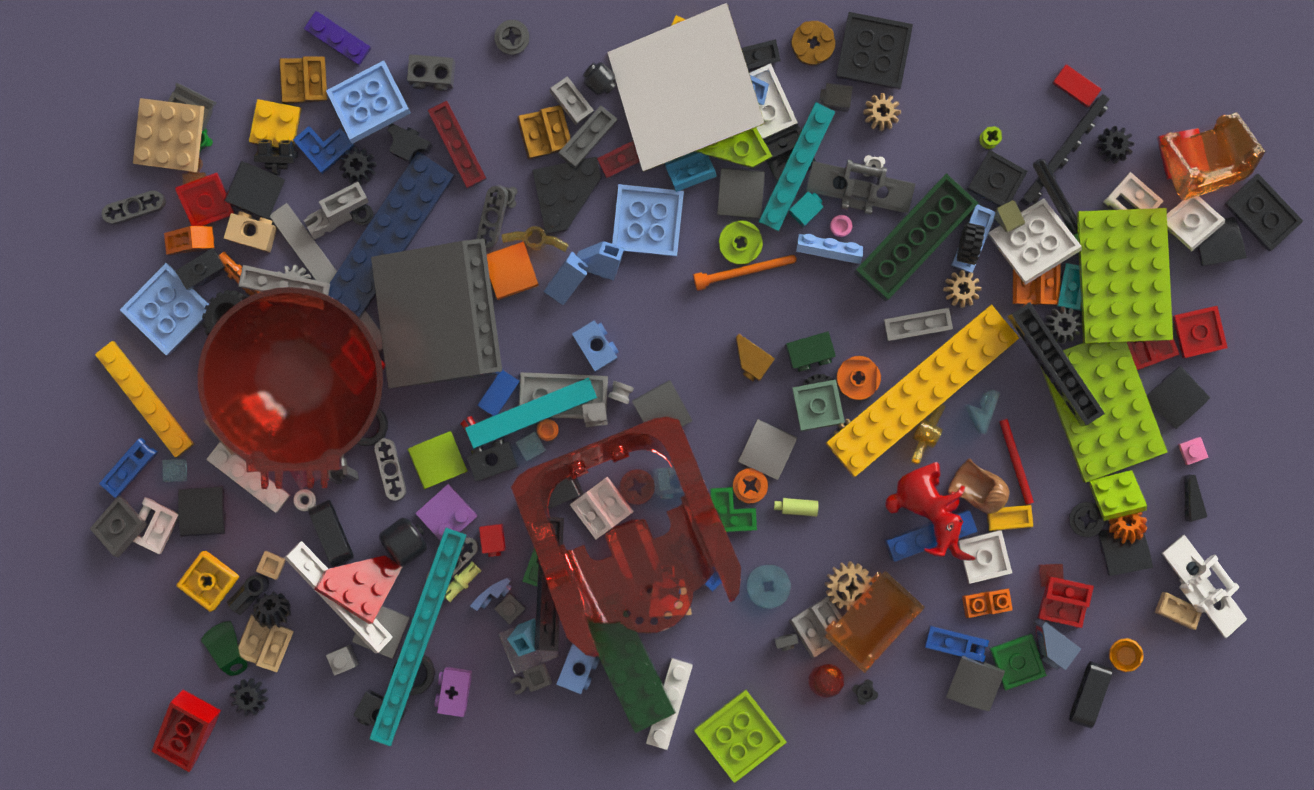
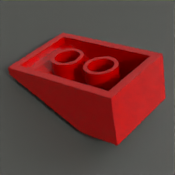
M183 689L170 702L151 752L190 772L211 735L221 710Z

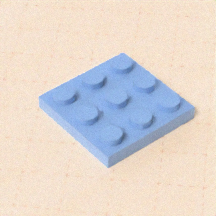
M384 60L326 90L352 144L411 113Z
M618 184L612 244L623 247L624 252L677 257L684 191L676 192L670 189Z
M165 263L120 311L166 356H169L205 320L202 318V315L206 313L204 308L209 303L193 288L186 290L176 271L169 264Z

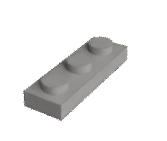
M949 308L883 320L887 341L953 329Z

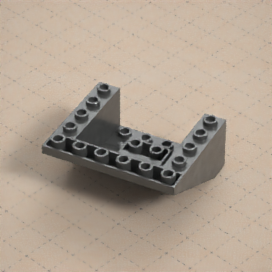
M484 238L371 257L388 389L493 376L502 372Z

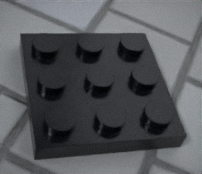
M849 12L836 77L900 90L913 24Z

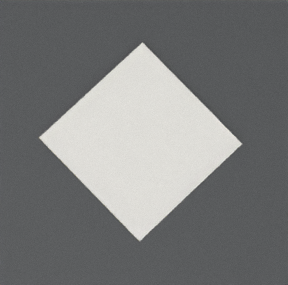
M727 3L607 52L643 172L765 124Z

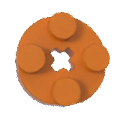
M854 356L844 361L838 368L836 382L843 395L850 399L863 400L873 395L878 389L881 382V374L872 360L864 356ZM856 372H860L861 376L865 378L860 381V384H856V381L852 379Z

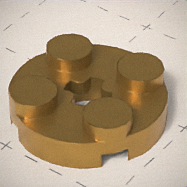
M819 21L803 22L795 30L791 41V47L796 58L801 63L809 66H816L827 61L835 48L833 30ZM812 38H816L819 46H815L814 49H811L810 44L807 43Z

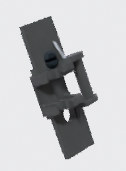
M849 159L847 160L846 168L813 161L806 191L842 199V209L856 208L864 210V213L869 215L872 214V206L904 213L909 212L915 183L886 177V167L881 169L852 163L853 160ZM850 172L878 177L877 183L849 178ZM883 186L887 187V196L884 198L877 197L878 189Z

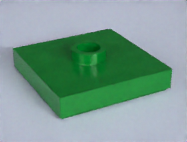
M1031 633L989 648L995 666L1005 670L1001 681L1005 691L1047 676Z

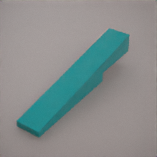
M588 377L468 426L465 429L475 449L596 399L597 395Z

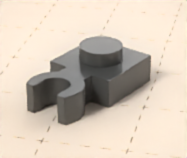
M545 663L523 671L525 678L517 676L510 681L511 683L519 682L521 684V688L515 691V694H521L527 687H529L530 692L552 684Z

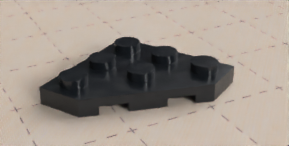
M597 156L583 159L575 169L568 163L533 169L546 235L568 230L601 180Z

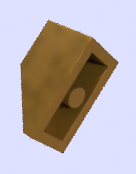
M738 334L736 344L740 367L744 371L743 375L752 382L755 379L760 381L775 358Z

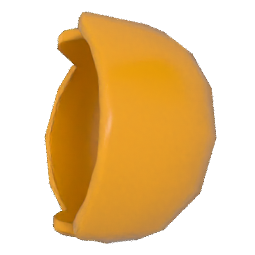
M1129 638L1119 639L1114 642L1109 652L1111 664L1117 670L1123 672L1135 671L1142 664L1144 656L1142 647L1136 641Z

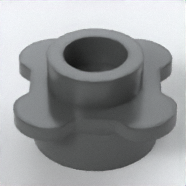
M505 187L508 191L506 206L514 208L517 204L515 195L518 191L515 187ZM499 190L497 191L495 204L498 199L502 198V195H499Z

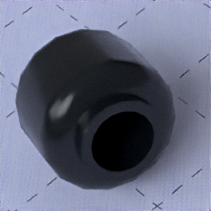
M593 62L583 73L585 77L584 84L596 95H600L603 92L608 94L615 86L613 82L615 79L614 72L602 62L597 64Z

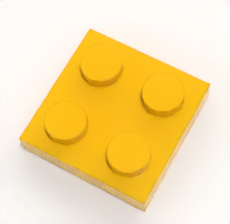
M257 99L249 142L258 144L261 139L272 140V147L279 148L280 141L292 140L294 147L295 142L293 139L297 134L301 108Z

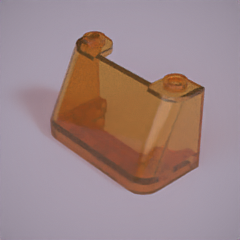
M1237 112L1220 116L1211 130L1184 139L1177 132H1169L1162 137L1160 143L1175 191L1181 200H1187L1248 178L1254 172L1266 152Z
M878 571L870 580L873 583L872 586L837 623L833 620L825 629L827 632L825 637L864 673L925 608L886 571L883 574Z

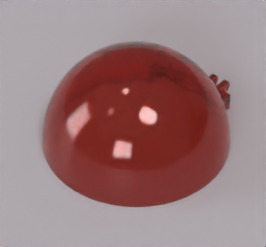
M293 287L274 288L247 297L229 309L219 319L206 339L201 352L197 375L200 402L210 426L227 447L246 460V472H261L262 489H267L269 486L268 471H274L276 489H282V471H307V487L313 488L315 484L314 470H321L322 488H328V470H340L341 456L355 446L367 432L378 411L383 390L381 357L371 333L360 318L344 304L326 294Z

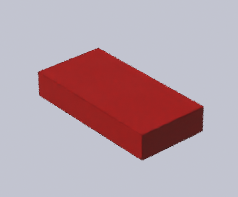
M1067 64L1052 82L1087 108L1090 107L1102 90Z

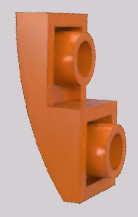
M1008 588L962 596L966 618L1013 610Z

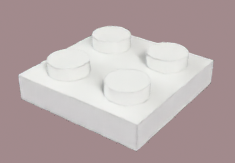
M1194 191L1167 214L1168 230L1191 251L1225 224V219Z
M1002 530L958 540L960 550L976 557L973 561L962 560L969 584L1012 573Z

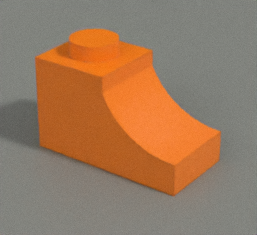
M189 226L164 233L166 255L202 252L214 248L212 227Z

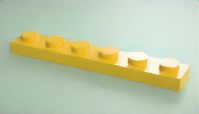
M111 341L95 354L175 458L194 445L193 441L115 341Z

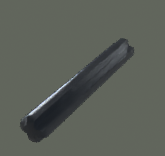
M1044 159L1036 160L1033 163V168L1067 228L1072 234H1077V217L1046 161Z

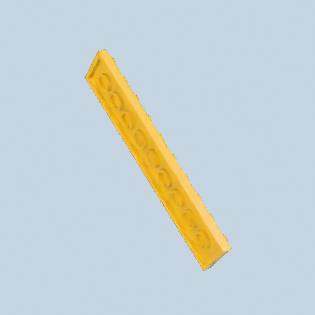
M991 304L825 444L853 477L857 476L1019 339L1018 335Z

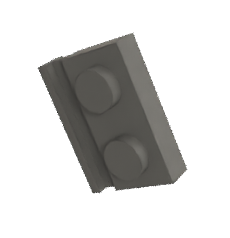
M176 83V88L168 102L204 106L202 131H204L212 115V109L217 102L180 83Z

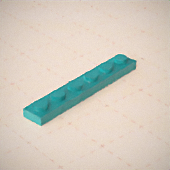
M817 102L814 103L758 221L759 223L779 231L835 111Z

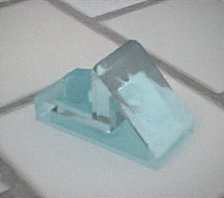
M988 390L987 393H984L980 401L982 409L965 405L978 433L986 434L1000 392Z

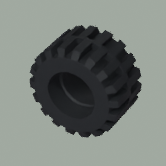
M225 290L224 294L221 292L217 293L216 298L212 297L209 300L211 303L209 305L206 304L204 308L206 313L202 315L205 321L202 322V326L206 328L204 332L209 336L210 340L229 349L238 350V348H246V344L252 345L254 343L253 339H258L260 336L258 332L263 329V326H261V323L264 322V317L261 316L263 310L259 308L260 305L254 299L234 290ZM237 312L236 322L229 328V321Z

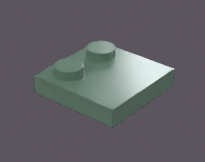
M836 380L792 388L801 432L845 423Z

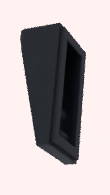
M1184 475L1185 521L1192 522L1206 518L1207 513L1196 475Z

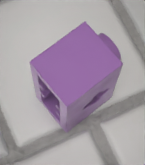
M446 667L444 672H440L438 685H441V692L436 694L435 707H438L437 713L459 717L466 715L472 677L471 670ZM452 686L458 692L454 697L451 696V692H448Z

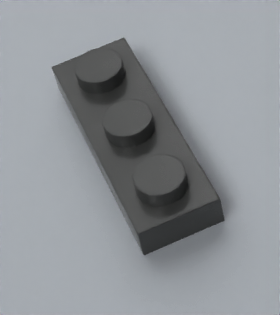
M600 105L560 150L558 155L575 169L617 122V118Z

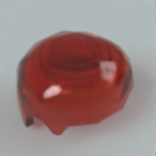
M832 664L817 666L809 675V687L813 693L821 697L836 696L844 686L842 671Z

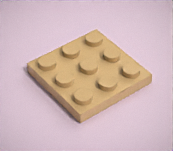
M140 98L133 164L197 172L204 106Z

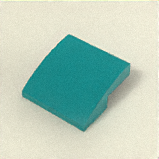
M1066 263L1058 307L1064 306L1066 309L1072 308L1075 311L1082 312L1079 265Z

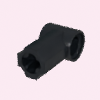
M256 574L247 578L240 589L226 602L229 608L238 615H242L262 593L267 591L269 587L268 578L263 574ZM254 579H257L260 582V590L254 589Z

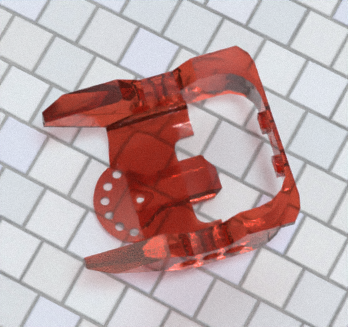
M670 417L655 418L529 468L520 474L511 486L526 529L545 574L549 591L567 639L585 655L599 656L589 622L601 624L621 622L626 628L639 633L665 631L682 620L691 607L693 592L701 588L715 571L730 602L735 601L739 594L741 579L740 563L678 419ZM648 450L656 452L668 461L675 472L684 496L680 497L682 504L679 507L666 512L671 524L670 530L666 534L653 539L645 519H632L613 527L609 533H606L605 538L612 556L598 561L589 557L585 545L567 550L564 544H559L548 510L550 495L558 483L569 476L575 479L589 473V468L611 459L615 463L630 457L629 452ZM648 588H652L653 592L647 593ZM681 588H686L687 593L681 595L679 594V590ZM676 602H682L683 604L679 609L675 608L674 605ZM629 610L631 615L627 618L623 617L624 611ZM670 612L672 613V618L665 619L664 615ZM638 617L644 619L642 624H636L635 621ZM652 618L658 619L656 625L650 624Z

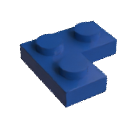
M310 126L293 139L322 174L340 160L347 150L350 151L356 146L354 143H351L341 128L324 142Z

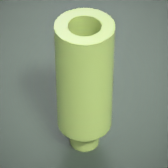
M783 498V501H774V510H782V514L817 517L818 501Z

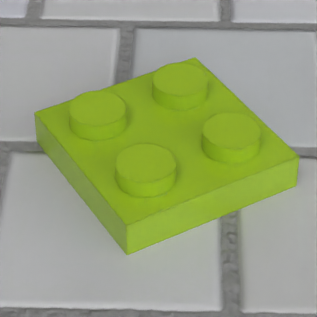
M1132 470L1089 481L1090 489L1103 521L1147 511V504Z

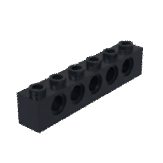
M1029 302L1008 315V319L1080 426H1087L1104 415V411L1032 304Z

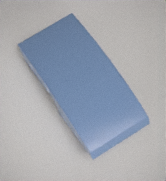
M507 577L496 582L482 592L470 607L476 611L480 608L485 609L492 600L489 597L490 594L497 599L500 595L505 597L512 587L509 584L512 579Z

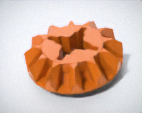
M753 468L740 471L733 481L735 495L745 503L760 501L768 490V482L765 475ZM757 478L754 486L758 492L749 490L744 494L746 485L742 480L751 482Z

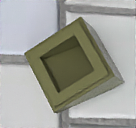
M1014 200L996 209L994 219L1007 233L1025 224V220Z

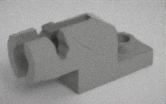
M356 182L319 201L322 208L308 215L303 221L315 240L324 236L325 232L330 233L337 227L353 220L349 212L369 201L360 184Z

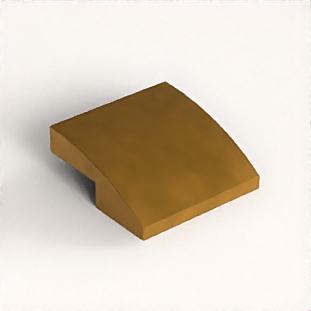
M325 57L279 59L281 103L327 101Z
M560 105L517 117L528 159L560 152L571 139L563 108Z

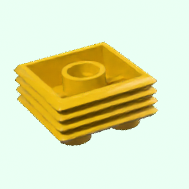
M202 551L176 586L211 612L217 608L239 579V575L208 551ZM204 577H211L212 585L206 586Z

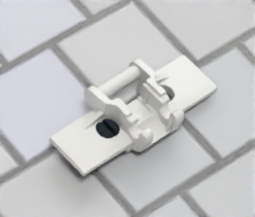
M1182 535L1161 553L1179 576V581L1181 582L1179 588L1197 612H1205L1224 638H1227L1247 620L1231 598V595L1239 586L1237 583H1233L1221 567L1216 555H1212L1204 561L1185 535ZM1210 567L1225 585L1226 589H1215L1207 579L1211 575ZM1220 600L1221 608L1216 610L1213 604Z

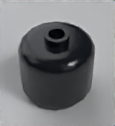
M405 517L398 519L379 534V540L396 564L401 567H405L427 550V543L423 538L425 532L418 523L414 525Z

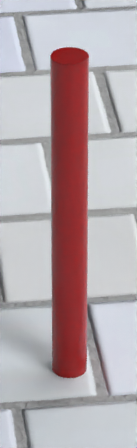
M1008 419L1001 420L999 423L1025 505L1034 503Z

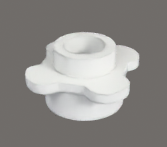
M867 155L864 158L866 166L872 167V165H875L876 168L881 169L885 164V159L883 157Z

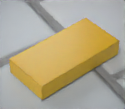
M1031 505L1003 507L996 513L987 514L988 531L1033 527Z

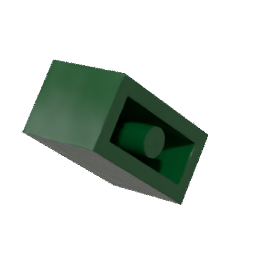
M829 331L785 344L792 370L797 368L798 372L811 369L810 364L817 362L819 366L832 363L831 358L836 357Z

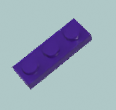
M317 11L314 12L304 27L305 31L358 66H360L371 49L369 45Z

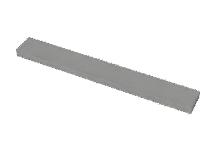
M286 203L270 214L272 221L315 280L330 283L337 273L336 269L291 207ZM365 311L355 325L353 332L355 334L359 333L377 354L383 349L381 331Z

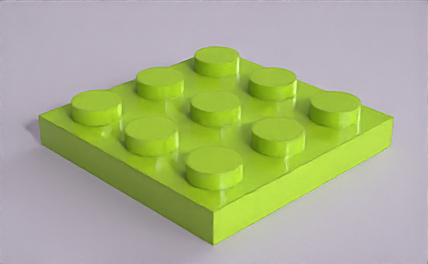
M746 689L694 729L695 733L734 783L787 743Z

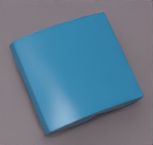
M694 151L664 163L676 192L717 177L709 156Z

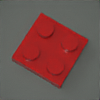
M218 173L186 183L175 189L191 226H204L226 218L231 213L235 214L232 205L224 201L227 193Z
M1218 306L1173 316L1182 358L1228 348Z

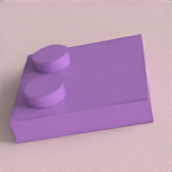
M447 484L416 512V515L440 541L445 528L461 532L478 517L450 484Z

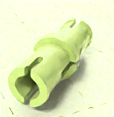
M471 561L459 575L456 574L454 576L455 579L449 584L445 598L452 602L464 588L467 589L469 587L468 584L482 570Z

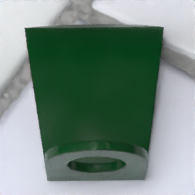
M231 621L221 622L203 635L201 642L224 673L229 676H235L247 669L248 664L240 656L236 633ZM242 664L240 669L236 671L230 670L233 665Z

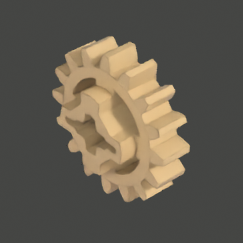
M849 561L847 567L840 563L839 570L833 567L834 574L827 575L831 579L830 582H825V586L830 588L826 591V594L832 596L829 600L833 604L836 603V606L840 609L844 605L848 611L851 605L855 609H858V603L860 602L865 605L864 598H871L868 590L874 589L869 584L873 581L872 577L867 576L869 571L862 569L860 564L854 567L851 561ZM856 573L860 575L862 582L857 580ZM836 590L842 592L843 599L837 595Z

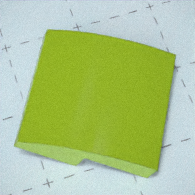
M451 431L407 449L423 489L467 472Z

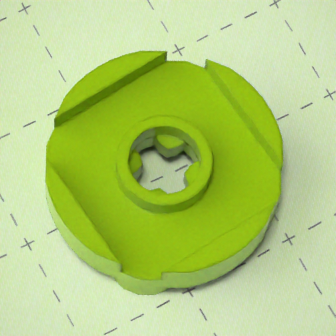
M737 221L727 225L722 230L719 238L721 254L727 261L736 265H746L755 260L763 246L758 228L748 221ZM741 237H744V242L747 246H742L740 249L737 248V243L734 242L735 239L739 240Z

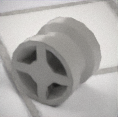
M613 381V390L609 393L608 397L628 404L629 394L633 392L634 388Z

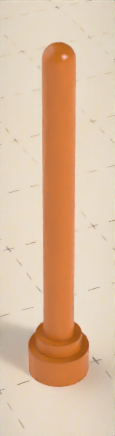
M789 255L707 275V273L702 274V272L693 274L697 291L704 290L710 283L793 264L797 261L795 255Z

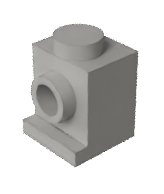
M605 402L582 405L586 427L608 425Z

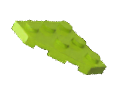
M756 127L694 151L751 168L772 158Z

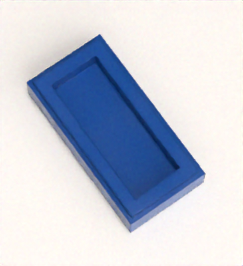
M502 369V372L497 375L477 406L492 416L498 415L520 381Z

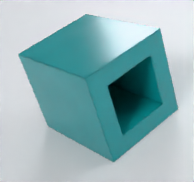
M808 191L788 213L804 228L823 209L824 206L821 204L823 201L817 194H811Z

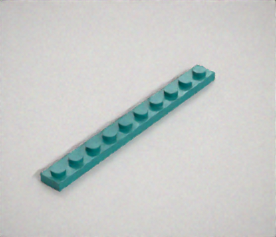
M445 528L370 736L371 740L388 746L392 745L466 540V534Z

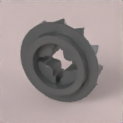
M507 20L497 27L495 43L498 49L505 54L516 55L523 52L527 47L530 35L526 26L520 21ZM510 29H512L515 36H519L515 39L514 46H512L510 40H506V37L510 36Z

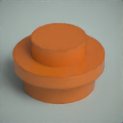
M551 419L543 420L537 426V434L542 440L551 441L558 435V425Z

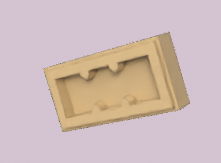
M1162 592L1155 613L1191 630H1196L1202 614L1197 612L1192 604L1167 592Z

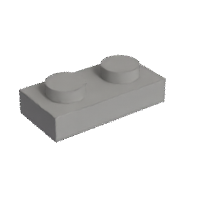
M568 76L550 88V93L575 125L593 114L594 110Z

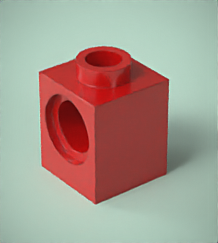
M503 524L479 527L482 553H488V557L500 556L501 551L506 550Z

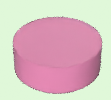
M838 215L832 219L830 230L836 237H845L852 230V222L849 217Z

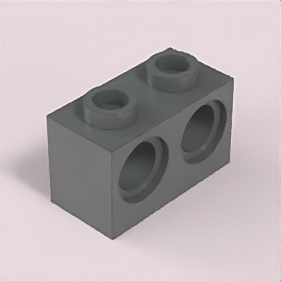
M409 54L407 81L410 85H413V88L426 89V86H431L439 91H447V88H453L455 61L453 58ZM417 69H426L425 75L423 77H416L415 72ZM440 70L448 72L444 79L436 77Z

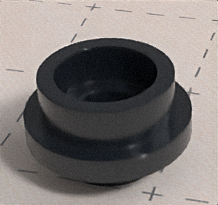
M367 204L351 212L353 221L358 225L369 224L374 215L372 208ZM361 211H366L365 218L359 217Z

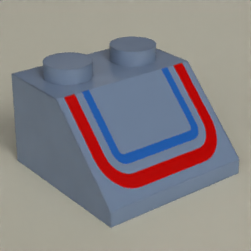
M1036 618L1034 626L1038 652L1044 656L1042 660L1056 670L1059 667L1066 670L1081 648L1048 623Z

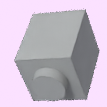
M351 644L326 655L334 676L359 665Z

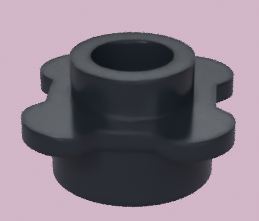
M866 679L860 685L855 684L852 688L858 697L857 701L860 705H865L866 702L876 700L878 697V693L873 688V682L869 679Z

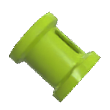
M995 126L987 127L979 136L980 145L985 149L994 148L1002 140V132ZM990 134H993V140L989 142L987 139Z

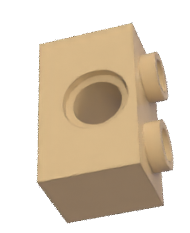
M240 211L238 215L231 213L224 239L270 253L277 232V227L272 225L273 221L261 217L257 221L251 219L252 215ZM254 225L256 233L253 236H248L247 229Z

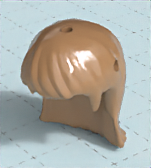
M970 458L959 467L948 488L950 495L951 491L957 492L959 487L964 486L965 492L960 498L965 499L972 506L987 514L996 513L1001 510L1007 503L1010 494L1007 484L999 476L978 467Z

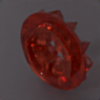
M635 469L623 476L620 482V491L626 501L632 504H643L653 496L655 483L648 472ZM634 477L638 483H647L641 488L642 496L636 490L628 491V489L634 486Z

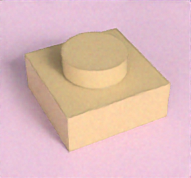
M264 551L256 572L278 580L286 560L278 555Z

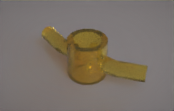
M532 226L525 232L516 231L501 234L503 243L522 240L533 250H540L546 244L553 245L564 252L569 247V244L553 236H547L544 230L538 226ZM534 232H539L542 241L538 244H531L529 242V236Z
M941 404L934 410L929 422L923 419L919 423L913 439L919 441L911 460L914 464L920 463L927 446L934 448L943 429L936 425L946 407L945 405Z

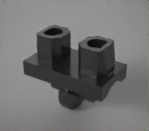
M261 139L258 142L257 152L254 155V162H266L265 168L272 169L273 174L279 176L281 169L287 170L288 163H294L295 158H298V151H294L292 140H282L279 142V150H272V140Z

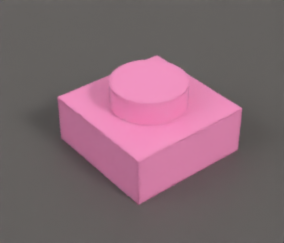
M1201 437L1178 444L1185 465L1209 458Z

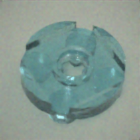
M766 564L758 566L750 573L747 579V591L750 599L762 608L772 609L780 606L787 600L790 594L791 583L789 577L782 568L776 565ZM765 581L768 583L773 581L772 586L774 590L765 592L763 583Z

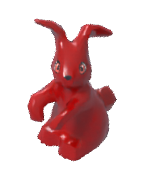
M938 462L921 467L902 476L897 483V492L886 499V509L892 514L897 513L903 507L915 514L926 517L932 522L937 546L931 549H924L925 552L934 556L945 557L946 550L949 548L952 556L960 560H975L976 557L959 549L957 544L963 520L960 515L951 513L957 510L960 503L959 498L964 494L965 487H959L957 492L951 491L950 495H939L936 489L939 485L940 464Z

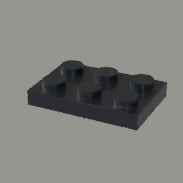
M1259 173L1255 174L1224 203L1269 252L1303 222Z

